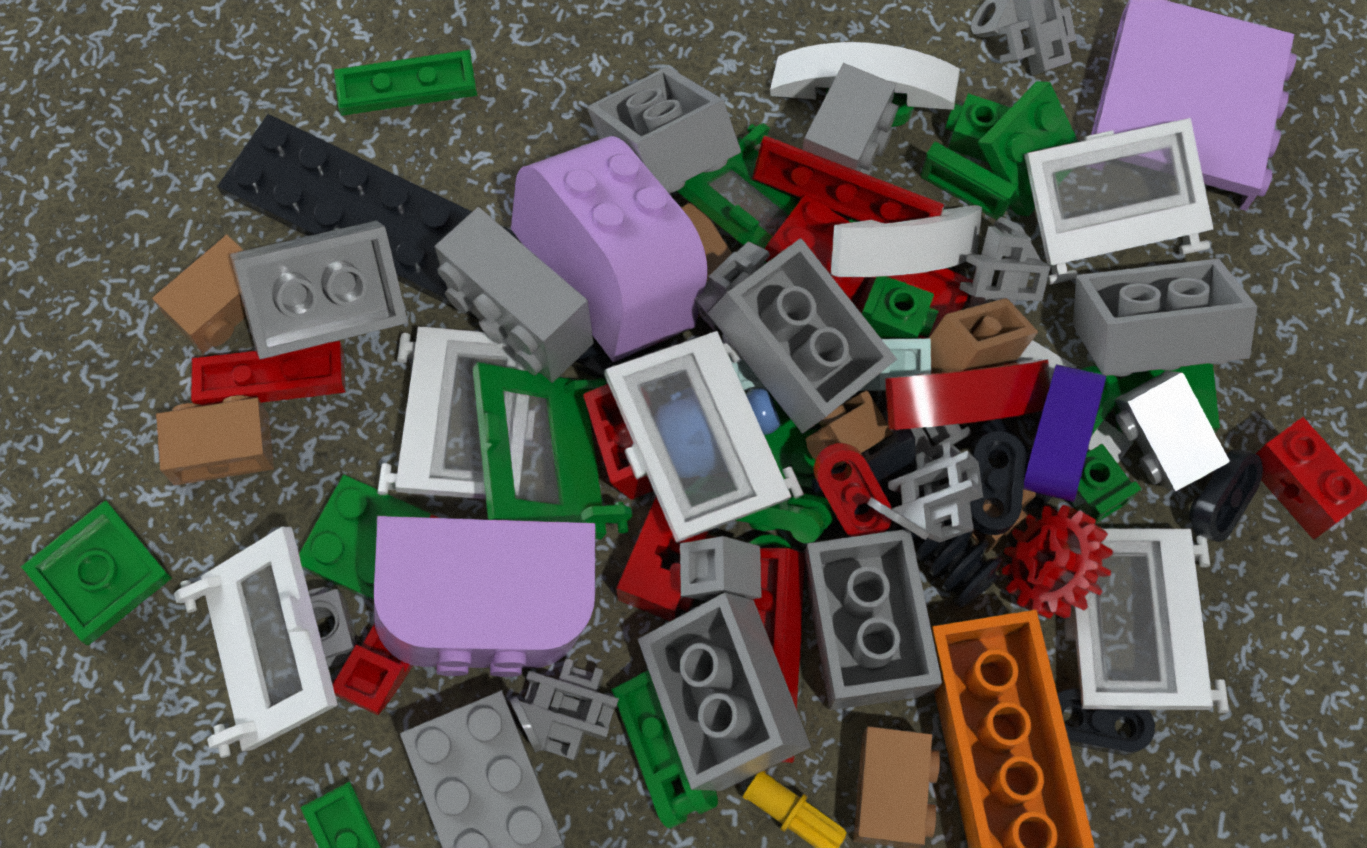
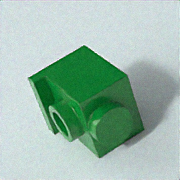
M968 93L964 105L955 103L954 110L950 112L945 126V130L953 132L948 149L988 162L978 141L998 122L1010 107Z
M877 276L862 315L881 339H918L919 335L926 338L929 337L939 310L930 307L934 297L933 293L888 276Z
M1102 443L1092 450L1088 448L1075 502H1069L1076 511L1080 510L1096 519L1095 524L1129 504L1139 493L1141 487L1136 481L1133 483L1130 481ZM1090 470H1093L1101 482H1096L1091 478Z

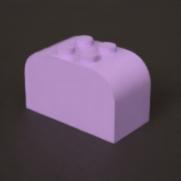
M609 136L524 166L519 170L515 183L511 230L527 249L588 300L592 335L613 362L695 327L699 311L694 298L704 292L707 281V260L702 241L687 214L623 140Z
M377 517L374 579L375 628L385 648L393 656L405 663L422 667H436V674L444 676L467 675L469 668H490V675L498 677L522 675V668H541L562 659L575 645L591 618L595 601V523Z

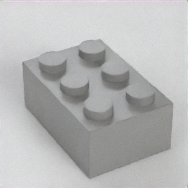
M668 66L587 106L599 140L609 136L623 140L668 193L681 189L685 185L686 180L702 172H712L722 168L727 163V159L741 153L724 100Z
M477 207L434 246L441 266L438 268V273L446 282L447 290L445 295L448 300L461 313L466 314L468 311H471L479 318L482 330L495 343L501 344L505 341L516 351L514 355L517 361L530 374L536 375L540 372L553 383L593 344L588 300L480 207Z
M378 221L230 254L255 350L260 359L408 323L386 228Z
M801 238L728 291L707 313L802 434L827 417L897 360Z
M1219 258L1076 275L1073 327L1102 375L1126 376L1132 372L1156 369L1176 370L1181 366L1206 363L1219 365L1231 360L1250 358L1257 305Z
M905 529L807 543L804 553V573L829 711L933 695L942 684L911 531Z
M724 592L638 639L691 790L723 791L811 748L754 600Z
M502 690L400 733L442 848H565Z

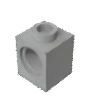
M724 536L680 543L681 596L707 602L724 592L748 599L761 598L760 546Z
M327 587L308 590L316 622L324 617L335 618L333 630L327 636L321 638L328 669L343 665L355 645H358L347 601L338 589L330 591Z

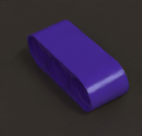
M1056 364L1024 479V490L1075 502L1106 375Z

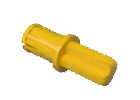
M765 770L755 776L742 797L782 824L781 831L785 832L788 828L815 848H839L846 837L847 832L843 827L806 802L808 798L806 794L799 797L768 775Z

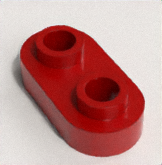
M846 443L832 444L823 449L815 460L814 476L846 533L851 537L886 532L892 519L871 506L862 515L854 514L855 509L860 504L868 503L871 497L892 509L861 452L854 446ZM840 461L847 462V467L843 472L839 474L831 473L834 464Z

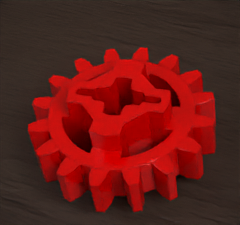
M1062 505L1059 511L1045 506L1043 507L1041 520L1029 514L1026 517L1028 529L1025 532L1014 529L1012 532L1018 542L1016 547L1005 548L1004 553L1012 557V564L1002 568V574L1014 579L1006 589L1009 593L1019 597L1017 600L1019 606L1030 611L1037 610L1038 615L1051 619L1053 614L1066 619L1070 618L1071 605L1083 611L1088 608L1085 596L1089 592L1099 596L1102 594L1103 591L1096 582L1098 577L1111 575V570L1102 566V560L1113 555V549L1101 543L1108 534L1104 529L1095 525L1096 519L1080 510L1076 511L1067 505Z

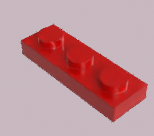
M340 341L329 342L260 359L256 351L192 358L191 401L201 406L220 404L224 399L237 395L258 398L261 403L346 393L344 350Z

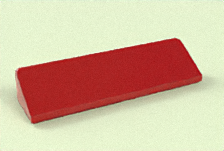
M768 136L762 138L752 177L753 180L800 198L807 195L815 201L825 204L831 210L859 221L874 220L888 224L942 216L945 205Z
M760 548L761 598L751 600L755 602L797 709L805 558L802 552L790 548ZM794 756L782 762L793 763Z

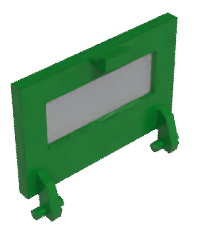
M761 123L757 127L751 124L747 129L749 134L743 139L737 138L741 153L727 159V163L722 168L712 172H702L686 180L685 185L677 190V192L741 244L745 245L749 241L763 249L766 248L769 241L802 199L752 179L759 154L754 147L762 142L764 136H768L770 127L765 123ZM854 218L849 220V222L851 223L860 222L859 220H856Z
M477 362L472 370L488 520L595 523V539L599 540L607 534L606 523L617 524L619 533H627V522L632 517L631 507L624 505V502H616L614 505H602L590 417L583 394L604 386L608 382L604 378L572 380L558 377L551 383L540 373L532 375L528 371Z

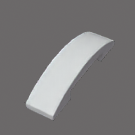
M861 42L827 43L803 47L778 56L770 88L771 96L816 99L818 87L830 88L844 62L895 83V93H907V106L954 110L960 69L934 56L897 46Z
M972 205L944 209L942 216L888 224L867 220L834 225L831 275L837 277L906 275L944 269L964 263L968 254L976 255L978 251L982 207Z

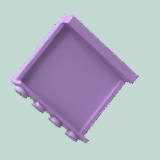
M1128 0L1120 19L1091 135L1112 130L1114 134L1191 118L1204 184L1243 194L1240 209L1247 211L1257 196L1263 197L1266 194L1271 182L1272 170L1267 169L1266 166L1268 157L1271 158L1274 155L1280 140L1281 131L1275 129L1276 119L1281 118L1289 97V93L1283 91L1284 81L1289 80L1297 59V55L1291 53L1294 34L1167 0ZM1168 148L1115 159L1174 176ZM1105 162L1085 167L1101 171Z

